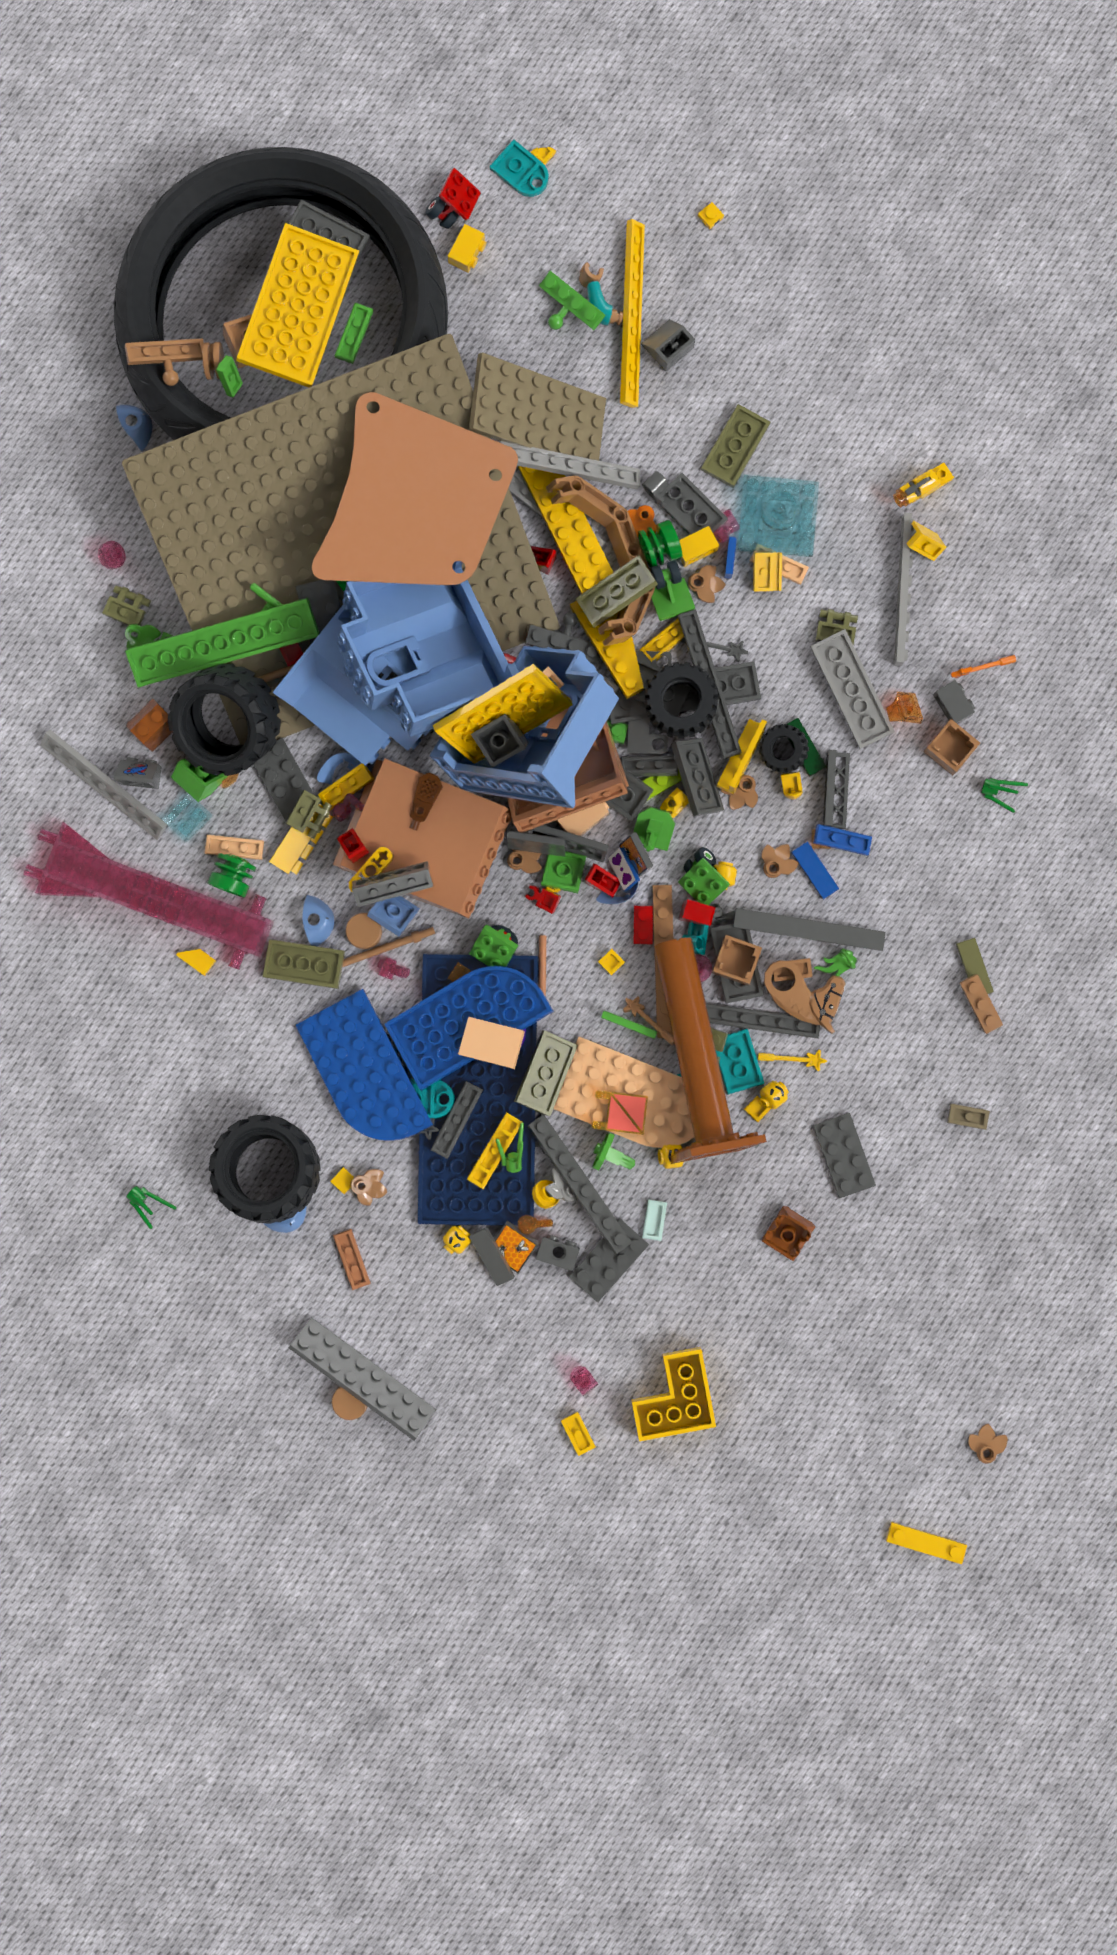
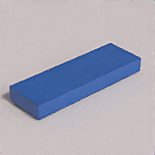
M817 824L813 844L868 856L872 836Z
M808 841L791 852L823 900L839 890V887Z

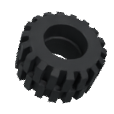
M781 724L775 725L771 729L769 728L767 733L762 735V741L759 742V754L762 756V762H765L768 768L777 772L788 773L793 770L795 771L804 764V760L808 757L809 747L805 734L800 729L791 725ZM781 737H788L794 742V753L787 760L778 759L774 754V744Z

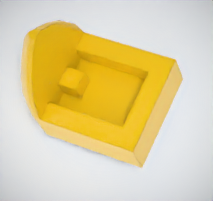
M800 771L781 774L784 796L791 800L799 798L803 793Z

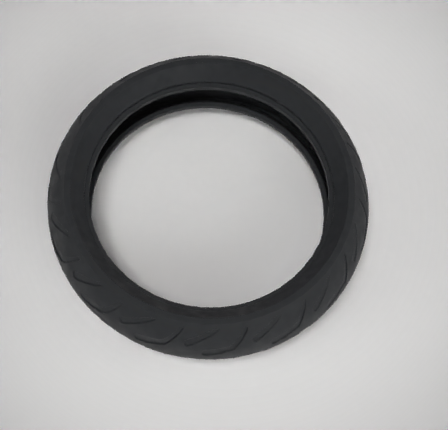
M266 147L233 153L207 163L179 180L156 201L138 225L124 253L115 288L114 326L119 356L130 385L142 406L169 437L176 440L231 417L214 410L188 390L180 379L174 386L165 384L163 381V374L165 373L164 363L128 365L125 343L164 341V307L172 279L181 262L195 244L208 232L239 214L270 206H298L302 199L326 213L347 221L357 229L370 235V239L390 263L402 291L401 325L391 356L447 334L448 301L446 285L436 251L418 218L393 190L366 170L339 157L304 148Z

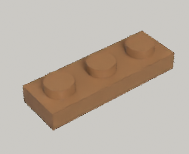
M975 974L959 983L983 1031L988 1034L1001 1027L1003 1023L979 976Z

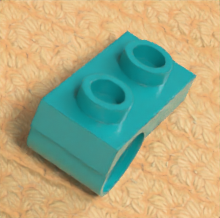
M689 922L688 934H684L681 937L692 938L695 954L705 955L709 926Z

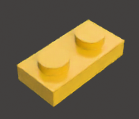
M578 1411L561 1420L578 1456L596 1448Z

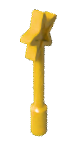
M818 1050L815 1055L807 1053L808 1058L758 1053L759 1061L808 1062L806 1067L814 1066L817 1071H820L821 1063L827 1062V1060L820 1058L821 1050Z

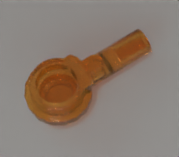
M524 1215L518 1220L519 1230L526 1235L533 1233L537 1228L553 1226L552 1219L537 1220L529 1215Z

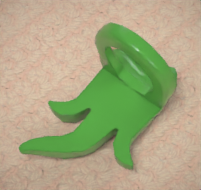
M842 948L840 953L832 959L824 958L826 963H833L828 968L815 966L814 969L825 973H832L838 970L836 976L840 977V974L856 968L857 958L853 956L852 951Z

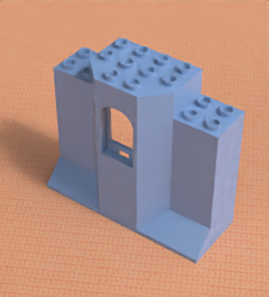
M456 561L453 563L452 568L456 573H463V562ZM468 580L457 585L346 582L344 599L342 601L345 609L349 610L352 616L351 622L341 625L340 633L338 634L339 641L337 642L339 651L343 656L345 674L348 678L351 677L354 693L360 696L361 701L371 711L392 703L394 712L399 714L401 718L402 729L404 732H408L409 737L432 729L433 725L442 718L449 716L457 709L485 694L491 688L498 686L508 678L519 673L515 663L508 664ZM407 648L416 670L390 680H382L375 674L373 669V661L375 659Z
M342 605L273 693L293 706L366 766L369 762L372 765L380 755L377 751L380 748L384 750L391 742L389 737H392L407 751L410 748L414 750L421 742L420 736L422 734L426 736L431 729L409 737L408 732H404L402 729L399 714L394 712L390 704L371 711L361 701L360 696L354 693L352 688L353 682L351 677L348 678L345 674L343 656L337 646L341 625L351 622L352 616L350 611L346 610L344 605ZM407 648L379 657L373 661L375 674L377 676L381 672L384 674L381 678L382 680H385L392 671L396 675L401 676L416 670Z
M523 646L514 662L518 671L521 672L532 664L541 671L549 666L564 683L560 690L573 700V705L569 707L558 728H545L549 722L547 720L525 733L524 736L528 740L527 747L493 768L486 757L473 764L442 737H440L430 757L460 789L574 808V777L619 698L614 693V689L604 681V677L595 670V666L586 659L583 652L579 650L552 649L550 647ZM543 733H547V734H548L547 737H544V736H541V735H542Z

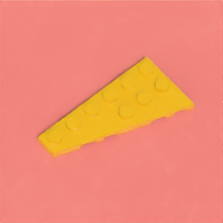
M578 602L571 603L570 608L572 612L576 614L580 625L626 699L643 691L644 687L633 638L631 637L623 643L604 646L602 641L613 632L611 630L604 631L605 634L600 635L598 628L607 621L616 620L619 612L594 628Z

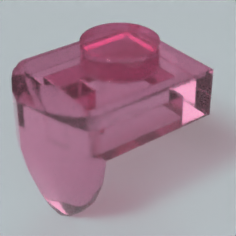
M576 1366L572 1369L570 1380L582 1396H585L598 1386L597 1381L585 1366Z

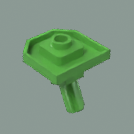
M649 807L639 812L633 833H637L647 852L654 850V848L668 851L676 823L670 812Z
M607 1132L604 1141L602 1140L601 1144L597 1143L593 1153L596 1154V1159L592 1168L599 1171L604 1160H607L618 1166L632 1169L635 1166V1160L611 1148L615 1135Z

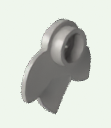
M553 1168L552 1177L554 1183L545 1187L546 1191L555 1199L562 1198L566 1202L575 1201L577 1198L573 1193H569L570 1188L557 1169Z

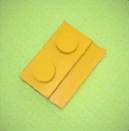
M754 552L753 591H781L782 552Z

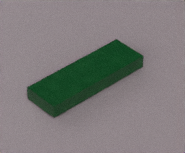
M799 718L787 723V725L800 729L808 740V757L804 760L803 767L809 777L826 768L827 766ZM787 737L792 748L795 750L794 742Z

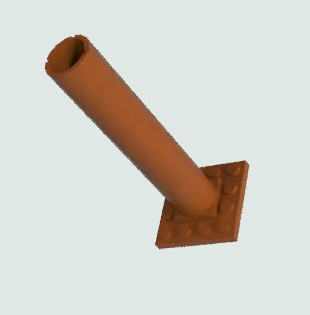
M679 938V940L673 939L656 944L654 950L695 1142L691 1143L690 1146L674 1151L675 1155L670 1156L671 1164L742 1151L767 1142L765 1134L758 1135V1132L740 1136L739 1132H733L692 938Z

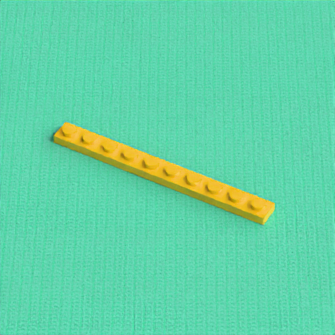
M634 219L627 220L620 388V403L631 408L638 407L645 233V225Z

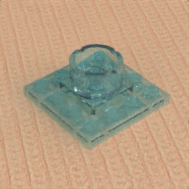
M744 475L737 550L782 552L783 555L812 557L819 482Z

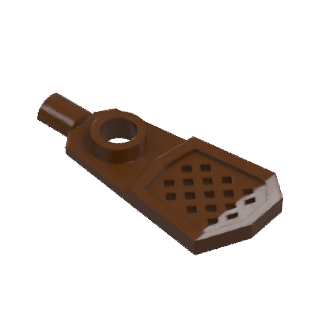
M427 773L419 777L410 814L413 819L410 828L417 831L420 822L426 820L443 788L437 775ZM418 808H423L422 814L416 813Z

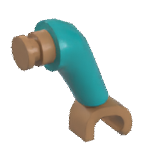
M586 262L580 270L579 281L583 287L587 288L589 302L606 315L600 324L608 326L609 323L614 324L616 322V325L620 326L623 312L617 313V310H614L613 306L605 301L599 283L604 269L600 268L597 275H594L589 271L590 264Z

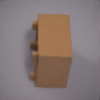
M252 314L223 323V336L238 369L248 366L237 362L236 358Z
M950 719L923 752L953 776L979 746L980 742Z
M725 935L712 973L748 986L762 947Z

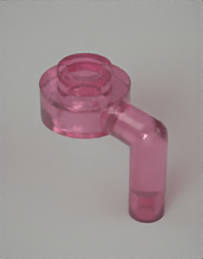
M730 509L726 510L724 515L728 518L731 526H723L713 532L717 542L720 544L726 542L730 534L740 529Z
M347 793L343 802L338 803L333 808V817L342 822L351 813L350 803L359 811H362L365 805L351 793Z

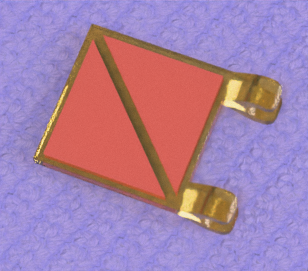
M596 1091V1098L609 1100L606 1122L593 1121L592 1129L644 1135L648 1096Z

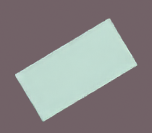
M648 1200L642 1238L662 1240L667 1202Z

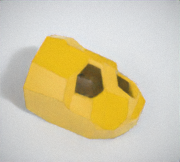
M676 788L663 801L660 809L670 812L672 818H674L689 804L687 796L680 789Z

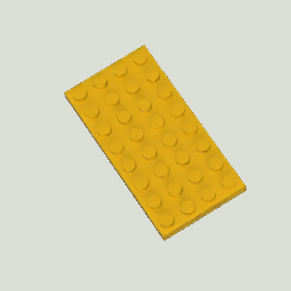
M285 223L236 361L305 387H312L359 255V250Z

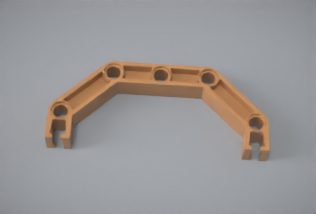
M579 476L556 478L546 486L548 493H552L554 489H560L551 499L552 505L569 502L606 528L620 568L639 555L649 570L629 513L623 506ZM655 587L620 610L616 620L607 621L598 628L600 635L605 634L604 631L611 630L613 632L602 641L604 646L623 643L637 633Z

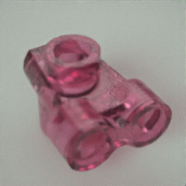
M388 957L385 960L380 959L377 965L380 968L378 975L391 980L394 975L400 978H408L410 969L397 965L396 960Z

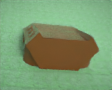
M783 1206L761 1240L794 1261L804 1244L811 1238L815 1225L788 1206Z

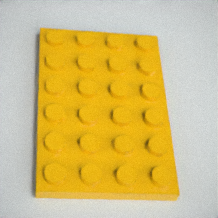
M532 664L498 686L491 688L480 697L475 698L467 705L457 709L449 716L442 718L433 725V728L438 735L475 764L484 759L485 756L471 735L474 731L506 714L525 734L573 704L571 699Z

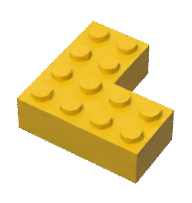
M701 1347L663 1353L669 1392L631 1399L639 1441L716 1427Z

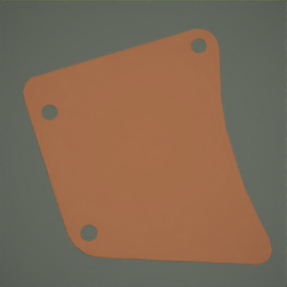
M369 392L360 396L355 407L354 449L349 477L335 519L313 560V574L319 579L332 581L457 585L466 581L473 575L478 566L518 463L516 451L512 447L381 394ZM374 401L379 404L380 409L377 413H370L367 410L366 406L369 402ZM492 469H498L502 473V478L499 481L490 479L489 472ZM454 562H463L466 567L463 573H456L452 568Z

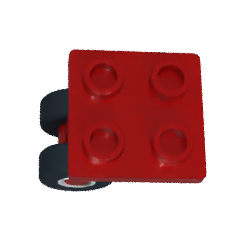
M453 168L439 196L431 201L425 213L430 219L438 217L442 220L440 226L449 229L457 220L458 214L464 220L469 219L481 192L456 168Z

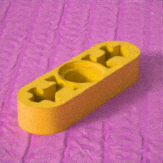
M378 848L351 878L348 884L351 892H353L352 882L363 879L359 877L361 874L365 878L371 877L367 876L365 872L368 866H375V875H378L392 862L393 854L388 848ZM387 851L388 854L386 856L388 857V859L381 860L379 864L382 865V867L379 868V866L372 861L375 859L378 862L381 858L379 854L381 852L386 853Z

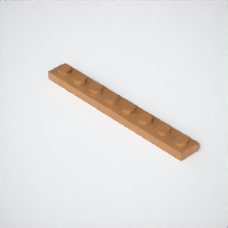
M672 885L652 886L654 946L661 942L673 940ZM654 950L656 1023L673 1036ZM657 1031V1038H663Z

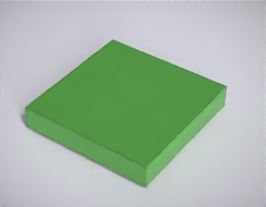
M566 852L565 857L547 855L541 886L578 894L586 856Z

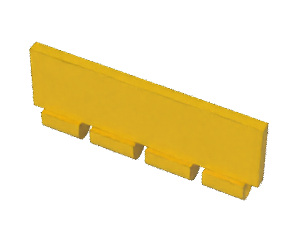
M314 812L310 822L314 823L319 813ZM329 815L328 818H325L321 826L327 828L333 816ZM290 827L269 862L287 874L291 871L297 875L304 864L298 860L299 857L304 860L308 858L314 848L308 844L309 841L317 844L324 831L321 830L313 839L307 836L311 830L309 827H306L303 833Z

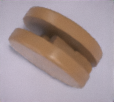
M205 342L202 349L205 377L207 380H213L215 370L217 379H220L216 369L218 364L224 359L223 346L221 342H214L212 344Z
M368 913L354 915L346 925V936L349 942L359 949H370L376 946L382 937L381 925L367 916Z
M339 1387L333 1394V1410L344 1420L358 1419L368 1408L342 1387Z

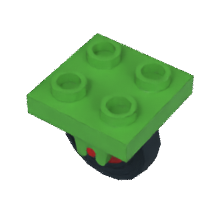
M486 924L469 954L487 966L507 967L519 946L518 939L515 933L505 926L493 925L490 927Z

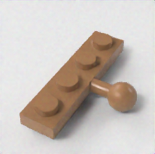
M202 338L125 343V352L128 365L164 363L165 373L163 374V381L169 386H174L177 384L179 376L173 370L172 362L203 360L202 349L204 342Z

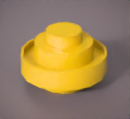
M542 1180L533 1187V1199L541 1208L549 1209L560 1200L553 1198L545 1189L547 1185L553 1183L552 1181Z

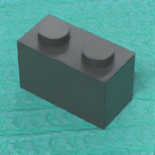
M956 680L937 690L933 696L948 721L952 719L958 724L975 713V706L970 699L966 698L963 686L957 683Z

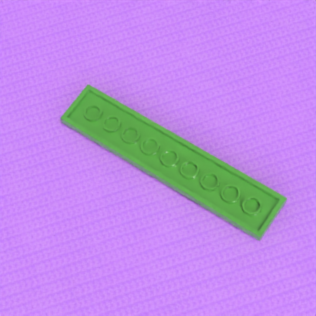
M305 598L125 650L137 687H142L312 639L319 635V631L309 600Z

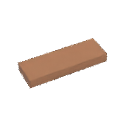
M352 1229L333 1235L352 1290L371 1284Z

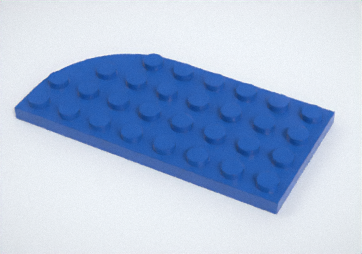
M489 966L476 969L462 976L386 1022L385 1026L417 1086L422 1091L474 1060L473 1058L458 1054L468 1017L524 1030L551 1014L554 1010L541 988L531 978L512 968Z
M364 989L296 1024L340 1114L356 1131L370 1138L396 1141L409 1138L433 1126Z

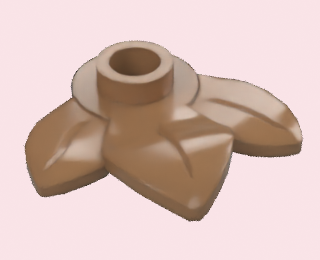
M712 565L702 567L699 573L692 574L688 580L689 588L697 592L698 598L706 603H714V593L723 590L726 586L722 579L715 576L716 566ZM699 580L701 584L696 586L694 581Z
M744 775L741 778L734 794L721 789L722 793L730 795L729 805L732 810L739 809L744 804L754 808L758 801V794L755 791L756 782L749 775ZM748 782L750 787L744 788L743 783Z
M767 844L763 849L762 859L765 863L763 871L769 878H776L780 874L789 875L798 867V861L789 859L790 847L788 844L781 845L775 850ZM771 865H774L776 867L775 872H771L769 870V867Z
M513 850L507 858V863L513 870L521 869L525 873L532 874L542 869L541 865L537 862L541 853ZM515 858H519L521 861L520 863L515 864L513 860Z
M370 1169L364 1175H358L352 1179L351 1189L357 1194V1199L361 1204L370 1206L373 1198H381L387 1194L386 1187L380 1182L384 1175L382 1170ZM360 1183H364L363 1187L358 1188Z
M985 1424L980 1428L978 1435H969L968 1444L977 1453V1457L981 1462L989 1464L996 1459L997 1454L1005 1450L1008 1439L1007 1435L996 1436L993 1428L989 1424ZM985 1450L990 1452L988 1457L983 1456Z

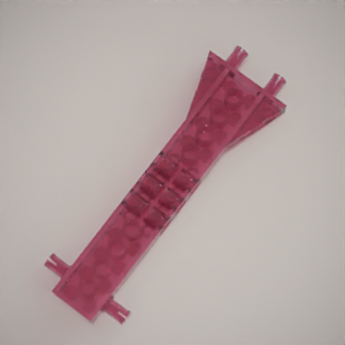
M64 822L58 834L43 828L40 830V833L46 835V837L39 834L38 840L52 844L53 848L44 870L30 864L26 866V869L33 872L24 870V876L39 880L35 891L36 894L40 896L102 898L228 945L234 949L228 966L240 970L245 954L249 953L259 958L261 957L274 923L272 920L261 915L267 898L255 894L251 909L246 911L112 861Z

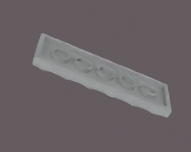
M846 629L811 645L810 648L859 749L894 733L895 731Z

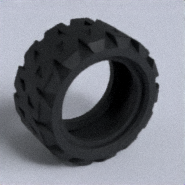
M220 664L202 670L181 685L173 695L169 705V710H171L168 714L169 731H173L172 740L178 751H183L184 758L194 767L202 766L204 772L213 775H219L220 773H223L225 776L235 775L251 767L267 754L276 743L275 737L279 735L281 719L277 717V714L280 713L276 697L269 694L272 690L262 678L254 677L256 673L242 666L235 667L234 664ZM214 693L226 696L240 707L245 715L248 726V735L244 745L235 746L223 743L210 733L202 716V704L206 694Z
M273 1115L249 1116L248 1119L239 1120L227 1129L229 1130L221 1134L213 1147L215 1151L211 1154L209 1162L210 1182L219 1201L237 1216L257 1223L271 1224L282 1222L294 1217L297 1212H301L310 1203L312 1195L316 1193L320 1182V1159L315 1150L316 1147L310 1138L294 1124ZM263 1139L281 1140L289 1147L294 1158L295 1170L292 1181L282 1194L266 1201L251 1200L243 1193L237 1181L236 1169L239 1158L245 1149L256 1141Z

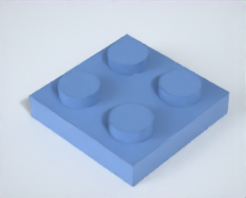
M402 896L376 902L367 916L400 937L420 908Z

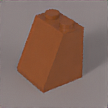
M154 699L126 724L128 729L152 752L173 733V731H169L168 713Z

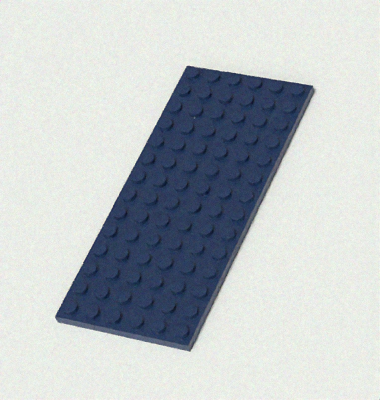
M423 954L422 1001L471 971L489 966L472 955ZM513 955L507 967L525 974L537 984L538 956ZM537 1022L526 1028L525 1041L520 1049L515 1069L474 1059L441 1079L453 1090L454 1103L466 1081L481 1088L483 1091L448 1159L431 1151V1148L449 1113L444 1117L434 1118L433 1126L438 1128L439 1131L432 1132L431 1139H427L425 1133L419 1134L418 1224L505 1225L509 1221L515 1226H534L532 1190L535 1182V1137L527 1126L535 1121L536 1111L514 1101L537 1044ZM442 1094L439 1098L442 1105L447 1104L449 1096ZM507 1112L524 1123L522 1170L515 1173L507 1171L506 1166H502L501 1159L486 1186L482 1189L467 1180ZM519 1130L505 1152L506 1158L509 1153H517Z

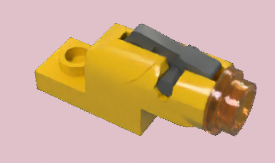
M943 462L896 490V493L893 494L894 501L900 508L906 507L920 498H925L952 481L954 476Z

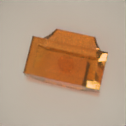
M897 692L894 702L886 708L890 722L922 723L923 716L916 693Z

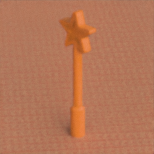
M1011 655L991 663L965 669L961 668L958 671L952 672L951 677L958 678L986 668L1015 663L1016 657Z

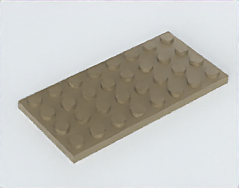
M482 352L477 357L469 430L508 443L599 461L606 398Z

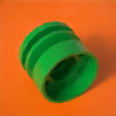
M670 520L658 523L656 525V534L651 527L647 528V534L643 529L638 531L639 545L650 568L657 566V562L659 565H664L663 555L669 561L677 560L683 556L679 538Z
M219 853L217 858L225 861V863L215 862L214 865L221 869V873L211 872L207 884L245 898L250 886L242 882L243 878L253 879V876L246 873V870L255 872L257 867L238 856Z

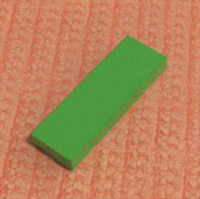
M354 303L334 355L335 358L354 364L373 314L372 308Z
M607 1011L602 1013V1019L655 1039L657 1031Z

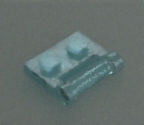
M189 793L184 795L185 798L168 816L165 815L162 818L186 843L213 817ZM190 803L194 805L177 825L172 822Z

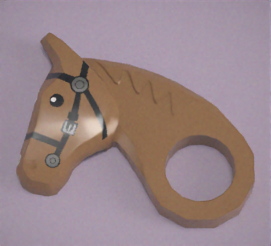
M783 960L770 964L764 972V985L773 1001L791 1016L804 1022L821 1025L833 1034L835 1030L831 1022L837 1013L846 983L844 979L836 975L831 976L822 988L810 992L798 966L790 961ZM780 967L790 969L794 975L793 986L786 991L777 990L771 982L773 972Z

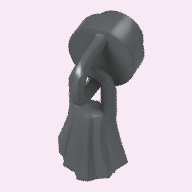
M719 904L709 905L716 908L713 918L718 920L714 922L712 919L711 924L719 925L722 920L734 919L735 910L723 914Z

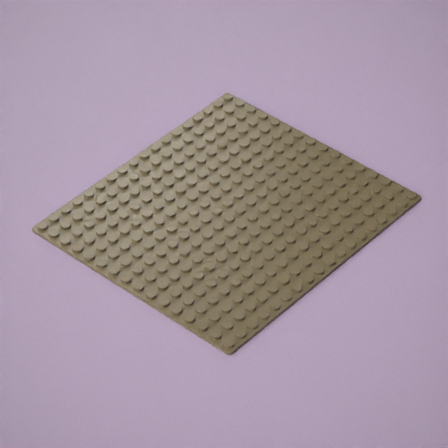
M451 334L430 340L122 461V466L192 631L261 611L267 602L250 589L252 583L257 584L284 605L299 600L295 586L322 580L313 574L312 563L335 519L349 477L354 449L355 407L360 396L369 392H375L469 430L473 390ZM374 401L369 402L366 406L370 413H377L380 409L379 404ZM492 469L489 472V477L493 481H499L502 478V473L498 469ZM508 487L478 566L473 575L467 579L502 652L525 643L530 625L551 631L560 628ZM463 563V564H462V570H463V572H464L466 567H465V564ZM334 581L340 606L342 607L344 591ZM310 640L298 642L304 654L311 645ZM279 648L223 663L234 664L235 667H245L256 673L254 677H260L288 667ZM284 677L266 682L272 690L269 694L276 697L280 709L277 717L281 719L279 735L275 737L276 740L315 726L314 723L293 706L273 693ZM219 694L240 745H244L248 735L245 715L233 700Z

